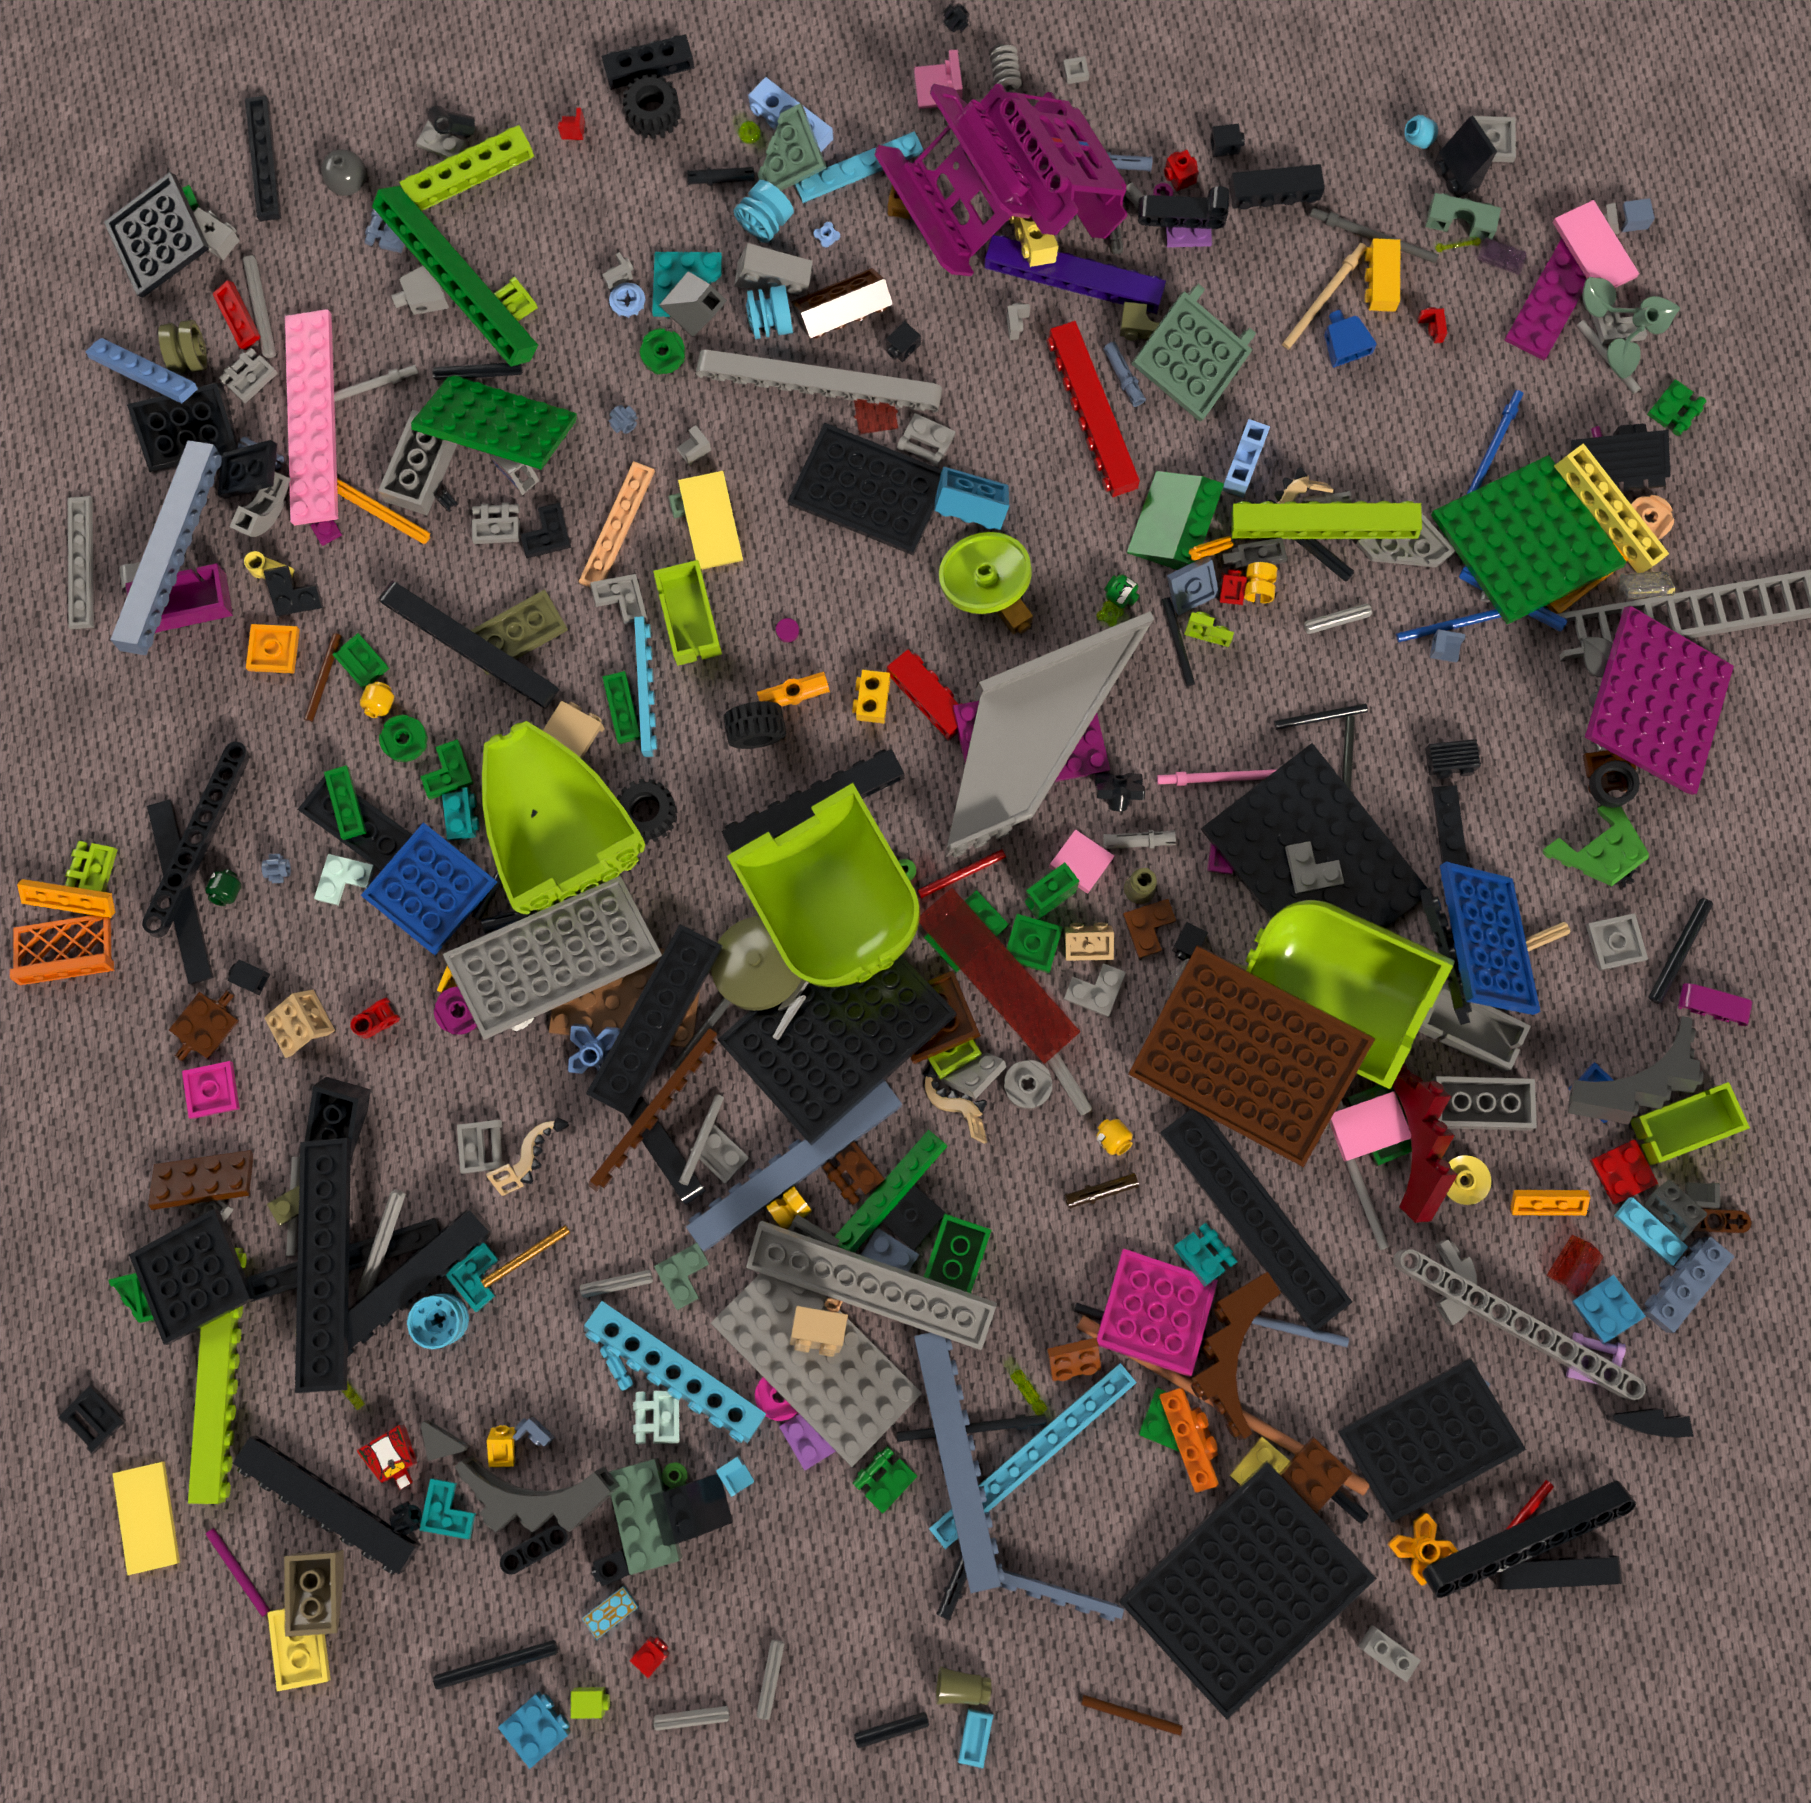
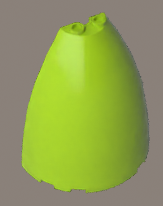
M528 721L517 723L511 727L509 734L505 736L496 734L484 743L482 801L486 832L499 877L510 904L515 911L522 914H529L533 910H537V912L619 877V874L624 870H631L639 861L638 854L644 852L645 842L624 807L599 775L577 754ZM532 810H535L537 814L531 818Z

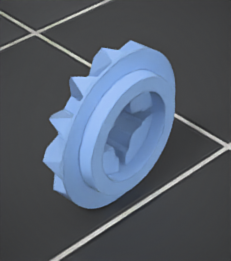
M633 283L619 284L612 290L609 297L612 310L619 317L623 315L628 318L634 314L638 315V312L644 309L646 301L643 290ZM627 293L630 296V299L634 300L630 301V305H628L629 307H627L625 305V302L622 301L626 299Z

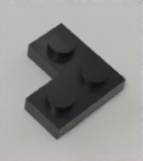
M560 502L538 508L543 529L520 534L527 559L572 548Z
M289 566L265 569L264 575L276 616L323 608L318 584L294 588Z

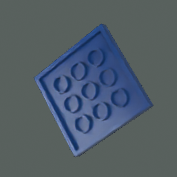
M423 822L361 896L433 955H436L494 887L497 881Z

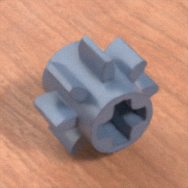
M619 405L610 413V426L616 433L622 431L624 434H627L637 425L635 420L638 417L631 406L625 409L623 405Z
M280 853L269 854V860H263V877L269 878V881H272V883H284V877L290 876L289 859H284V856H281Z

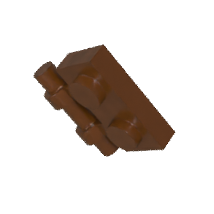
M1609 750L1590 752L1583 755L1587 778H1591L1594 771L1608 761H1623L1631 765L1635 771L1637 769L1636 765ZM1608 771L1601 778L1602 788L1607 794L1609 791L1620 790V792H1624L1628 789L1626 779L1617 771ZM1617 774L1618 781L1608 782V775Z
M855 1141L835 1156L841 1163L839 1167L835 1169L831 1162L822 1167L828 1174L827 1178L829 1181L836 1184L841 1191V1196L844 1199H848L852 1206L860 1201L855 1191L861 1188L865 1195H867L885 1180ZM845 1171L855 1181L850 1186L841 1176Z

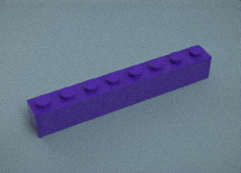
M993 235L985 257V269L1124 305L1125 302L1147 304L1146 312L1158 313L1166 280H1162L1158 276H1147L1135 270H1124L1113 264L1106 265L1090 258L1083 259L1075 257L1071 253L1057 252L1056 262L1030 267L1027 258H1023L1021 242L1011 240L1003 235Z

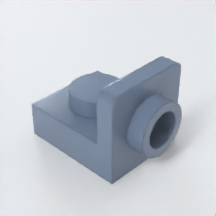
M534 1417L528 1420L522 1419L514 1428L516 1433L512 1437L515 1441L520 1440L528 1431L530 1433L528 1436L530 1440L537 1446L542 1444L544 1447L549 1445L555 1438Z

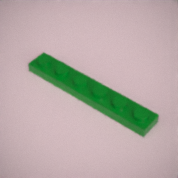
M928 1130L835 1235V1238L839 1239L837 1246L855 1253L947 1148V1145Z

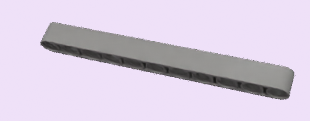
M713 350L700 351L696 370L698 377H711V380L725 381L726 379L738 384L747 385V383H753L759 387L769 388V386H773L779 390H800L799 393L822 394L821 396L833 398L841 396L846 400L858 401V399L866 400L867 403H888V406L900 408L908 406L911 409L921 411L928 409L933 410L934 413L939 410L942 387L930 382Z
M1413 1249L1400 1250L1394 1255V1265L1402 1273L1619 1397L1637 1400L1645 1394V1384L1639 1377ZM1407 1254L1412 1258V1265L1409 1268L1405 1266L1403 1261ZM1428 1267H1431L1434 1270V1277L1432 1280H1429L1426 1277V1270ZM1451 1279L1456 1283V1290L1453 1293L1448 1289V1282ZM1473 1292L1478 1295L1476 1305H1473L1470 1301V1296ZM1495 1305H1498L1500 1308V1315L1497 1318L1492 1313ZM1518 1317L1522 1320V1328L1520 1330H1517L1514 1324ZM1540 1330L1544 1333L1542 1343H1539L1537 1340V1333ZM1562 1343L1566 1345L1567 1349L1563 1356L1559 1352V1347ZM1584 1356H1587L1589 1361L1586 1368L1581 1363ZM1607 1368L1611 1372V1376L1608 1381H1606L1604 1378V1371ZM1629 1381L1633 1384L1631 1393H1628L1626 1390V1385Z

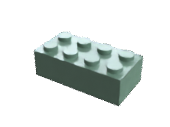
M654 1458L609 1471L620 1485L611 1494L629 1574L632 1575L680 1561L682 1554L679 1543L663 1545L651 1499L652 1494L666 1490L659 1459Z

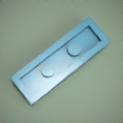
M1629 1197L1614 1215L1671 1266H1674L1688 1248L1686 1244L1632 1197Z

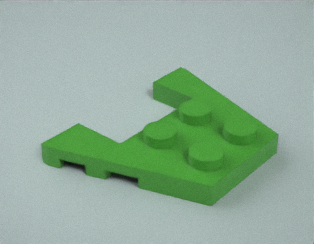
M1601 805L1597 808V812L1612 826L1579 852L1574 851L1561 838H1558L1543 849V854L1549 859L1554 858L1561 861L1562 865L1569 868L1573 866L1582 870L1583 874L1613 886L1649 858V853L1622 807L1610 808Z

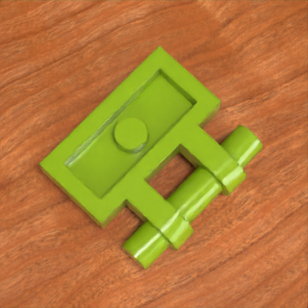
M78 841L76 849H73L71 854L73 860L70 870L67 869L65 877H67L65 886L75 887L77 880H80L78 888L106 892L117 849L91 843L89 852H87L88 843ZM86 860L84 870L80 872L82 861Z

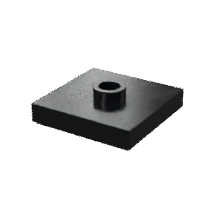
M913 1185L884 1218L882 1223L911 1249L915 1250L946 1212Z

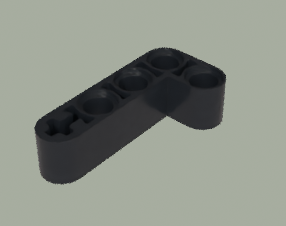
M1222 186L1211 188L1207 198L1145 195L1138 200V223L1143 226L1220 229L1225 226L1229 213V189Z

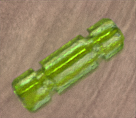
M1020 1369L1016 1370L1010 1375V1378L1015 1385L1019 1386L1018 1389L1028 1404L1033 1406L1031 1408L1035 1414L1041 1415L1047 1410L1046 1404L1043 1400L1039 1399L1040 1396L1030 1381L1025 1379L1026 1376Z

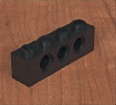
M686 34L675 35L661 41H652L641 46H632L629 49L609 52L601 56L610 90L628 86L630 83L634 84V79H643V75L648 77L657 75V78L695 68Z

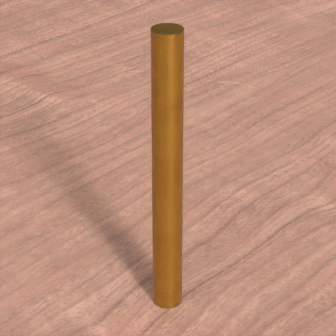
M564 1225L480 1281L485 1289L570 1234V1231Z

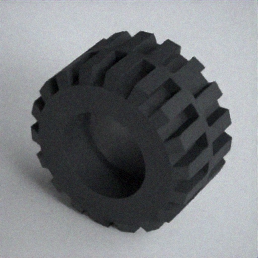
M643 75V79H634V84L630 83L627 86L628 90H625L623 94V107L631 130L634 129V133L637 135L641 132L642 138L647 139L648 135H651V139H656V135L659 134L661 138L666 137L665 132L672 133V126L677 127L678 119L680 120L681 117L676 89L673 88V84L670 81L666 82V78L662 76L658 79L657 75H652V77ZM649 102H659L662 104L660 108L654 111L641 109Z
M768 701L745 703L730 709L724 714L727 740L731 747L739 749L761 748L780 741L786 735L782 707L778 703Z
M639 779L638 784L632 781L629 783L631 787L628 789L624 787L622 789V796L618 794L617 800L628 813L645 843H649L651 839L654 842L659 841L658 837L660 836L665 838L667 836L666 832L673 830V822L677 821V807L670 791L667 788L665 789L663 784L660 782L656 784L652 779H649L648 782H645L644 779ZM648 799L658 802L660 808L654 819L647 822H640L634 819L633 811L639 802Z

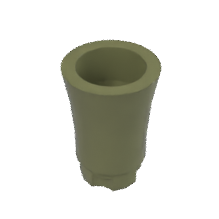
M1140 868L1134 871L1124 883L1126 897L1135 904H1145L1151 901L1156 893V875L1149 868ZM1142 881L1146 886H1142L1138 882Z
M939 1667L936 1704L978 1705L980 1703L987 1705L990 1702L991 1678Z

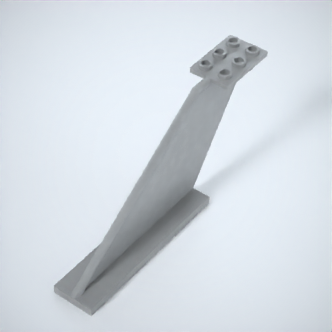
M1151 611L979 682L974 692V696L979 701L948 844L944 852L946 857L950 855L953 858L961 856L973 845L975 849L982 847L992 837H996V839L1003 838L1009 835V831L1013 830V825L1034 816L1133 652L1154 621Z

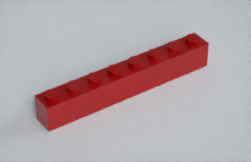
M1076 320L1051 328L1047 345L1050 352L1054 351L1056 355L1054 360L1058 372L1062 371L1064 375L1062 379L1063 386L1066 392L1070 391L1072 398H1070L1071 406L1074 412L1078 411L1080 418H1078L1080 429L1086 431L1088 438H1086L1088 449L1090 452L1094 451L1096 455L1094 462L1097 471H1102L1104 478L1102 482L1105 491H1110L1111 496L1115 497L1138 489L1139 477Z

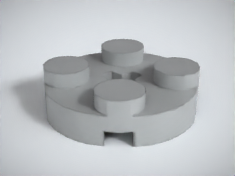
M1024 1060L1015 1063L1007 1071L1004 1079V1090L1007 1098L1020 1108L1033 1109L1041 1106L1047 1101L1052 1092V1079L1049 1070L1035 1060ZM1031 1078L1034 1080L1032 1085L1035 1088L1026 1091L1023 1089L1024 1084L1022 1080H1029Z

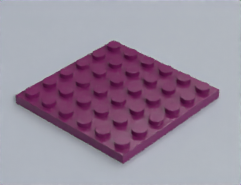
M1624 607L1585 738L1685 793L1697 794L1734 666L1634 607Z

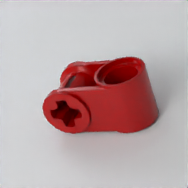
M383 998L353 1017L350 1027L357 1036L368 1039L383 1029H387L400 1020V1016L396 1015L389 1005V998ZM364 1021H368V1029L360 1032L359 1025Z

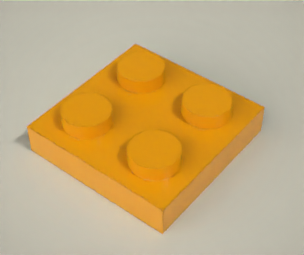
M251 624L246 669L255 672L295 674L300 629L297 626Z

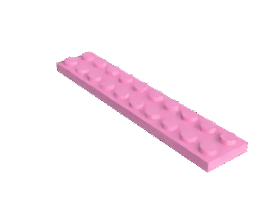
M327 309L285 316L289 478L291 479L289 482L290 521L294 526L338 519L332 314Z

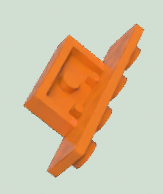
M1182 1387L1162 1393L1160 1399L1194 1491L1200 1492L1218 1486L1219 1483L1210 1461L1218 1455V1446L1215 1438L1209 1432L1206 1414L1202 1412L1200 1406L1193 1409L1190 1408Z

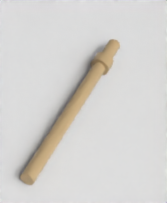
M1360 243L1354 252L1345 258L1342 262L1343 266L1285 339L1282 346L1288 350L1291 348L1349 271H1353L1358 265V260L1366 251L1367 246Z

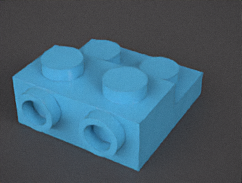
M539 1691L498 1727L529 1769L571 1733L568 1729L570 1723L563 1714L558 1716L552 1708L554 1706L552 1699L546 1693L542 1695Z

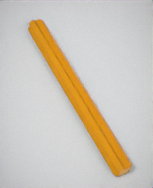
M337 478V494L420 543L426 544L429 541V531Z

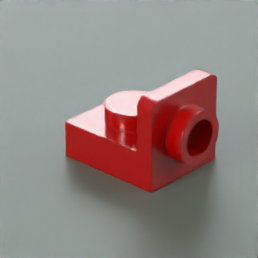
M1429 307L1422 310L1417 319L1418 324L1429 323V336H1433L1434 343H1443L1447 335L1444 308Z
M1228 569V573H1222L1220 603L1243 605L1247 577L1241 575L1242 571Z
M650 1636L630 1659V1662L649 1678L670 1654L666 1650L668 1645L661 1638L656 1637L654 1639Z

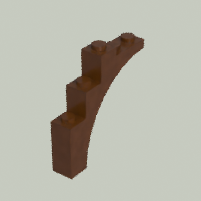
M1268 1271L1213 1304L1216 1308L1214 1313L1221 1323L1224 1322L1226 1327L1202 1341L1204 1344L1202 1349L1209 1360L1213 1359L1215 1364L1190 1378L1193 1383L1191 1388L1198 1398L1201 1397L1203 1401L1211 1397L1214 1398V1408L1219 1415H1224L1228 1421V1424H1226L1228 1431L1234 1438L1237 1437L1238 1440H1243L1252 1435L1251 1429L1243 1415L1238 1397L1236 1377L1238 1355L1244 1336L1254 1318L1266 1304L1281 1294Z

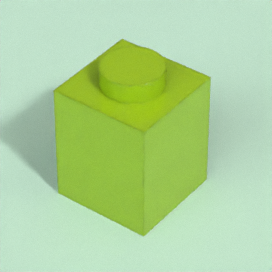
M575 1687L571 1691V1719L602 1718L605 1715V1711H609L610 1694H605V1687Z

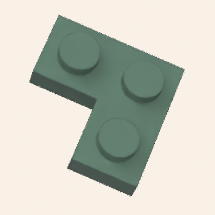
M697 1243L654 1266L676 1310L699 1299L688 1276L709 1265V1262Z

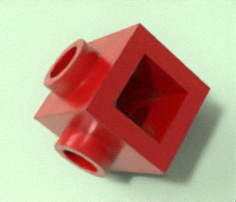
M1188 150L1171 154L1167 158L1164 175L1167 181H1171L1176 192L1196 184L1199 174L1196 159L1190 156Z

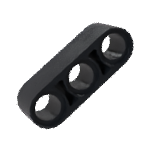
M559 1524L548 1528L504 1553L500 1559L501 1570L506 1574L512 1575L567 1545L571 1539V1531L568 1532ZM559 1529L564 1533L562 1543H558L553 1539L554 1530ZM532 1542H537L541 1545L542 1551L540 1555H534L531 1552ZM509 1555L517 1556L519 1560L517 1568H513L508 1564Z

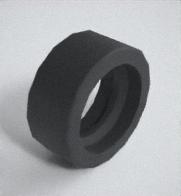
M1619 760L1608 761L1597 768L1592 774L1589 783L1590 792L1594 799L1601 805L1610 808L1621 807L1632 800L1638 793L1640 786L1639 776L1635 769L1628 763ZM1617 771L1624 776L1628 789L1623 796L1615 798L1605 793L1601 785V778L1606 772Z

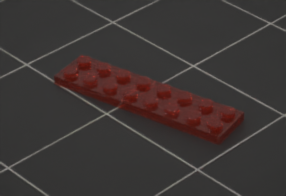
M953 888L948 890L920 915L919 924L1043 1064L1049 1061L1080 1033V1030Z

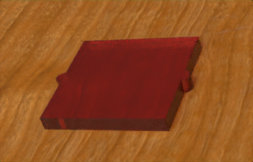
M863 399L854 400L856 411L854 418L857 419L859 434L898 429L896 417L898 410L895 409V404L894 406H889L890 403L879 402V404H875V402L869 403Z

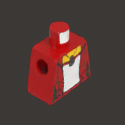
M405 1424L398 1425L357 1450L360 1457L381 1483L394 1478L400 1490L413 1483L407 1469L415 1465L417 1459Z

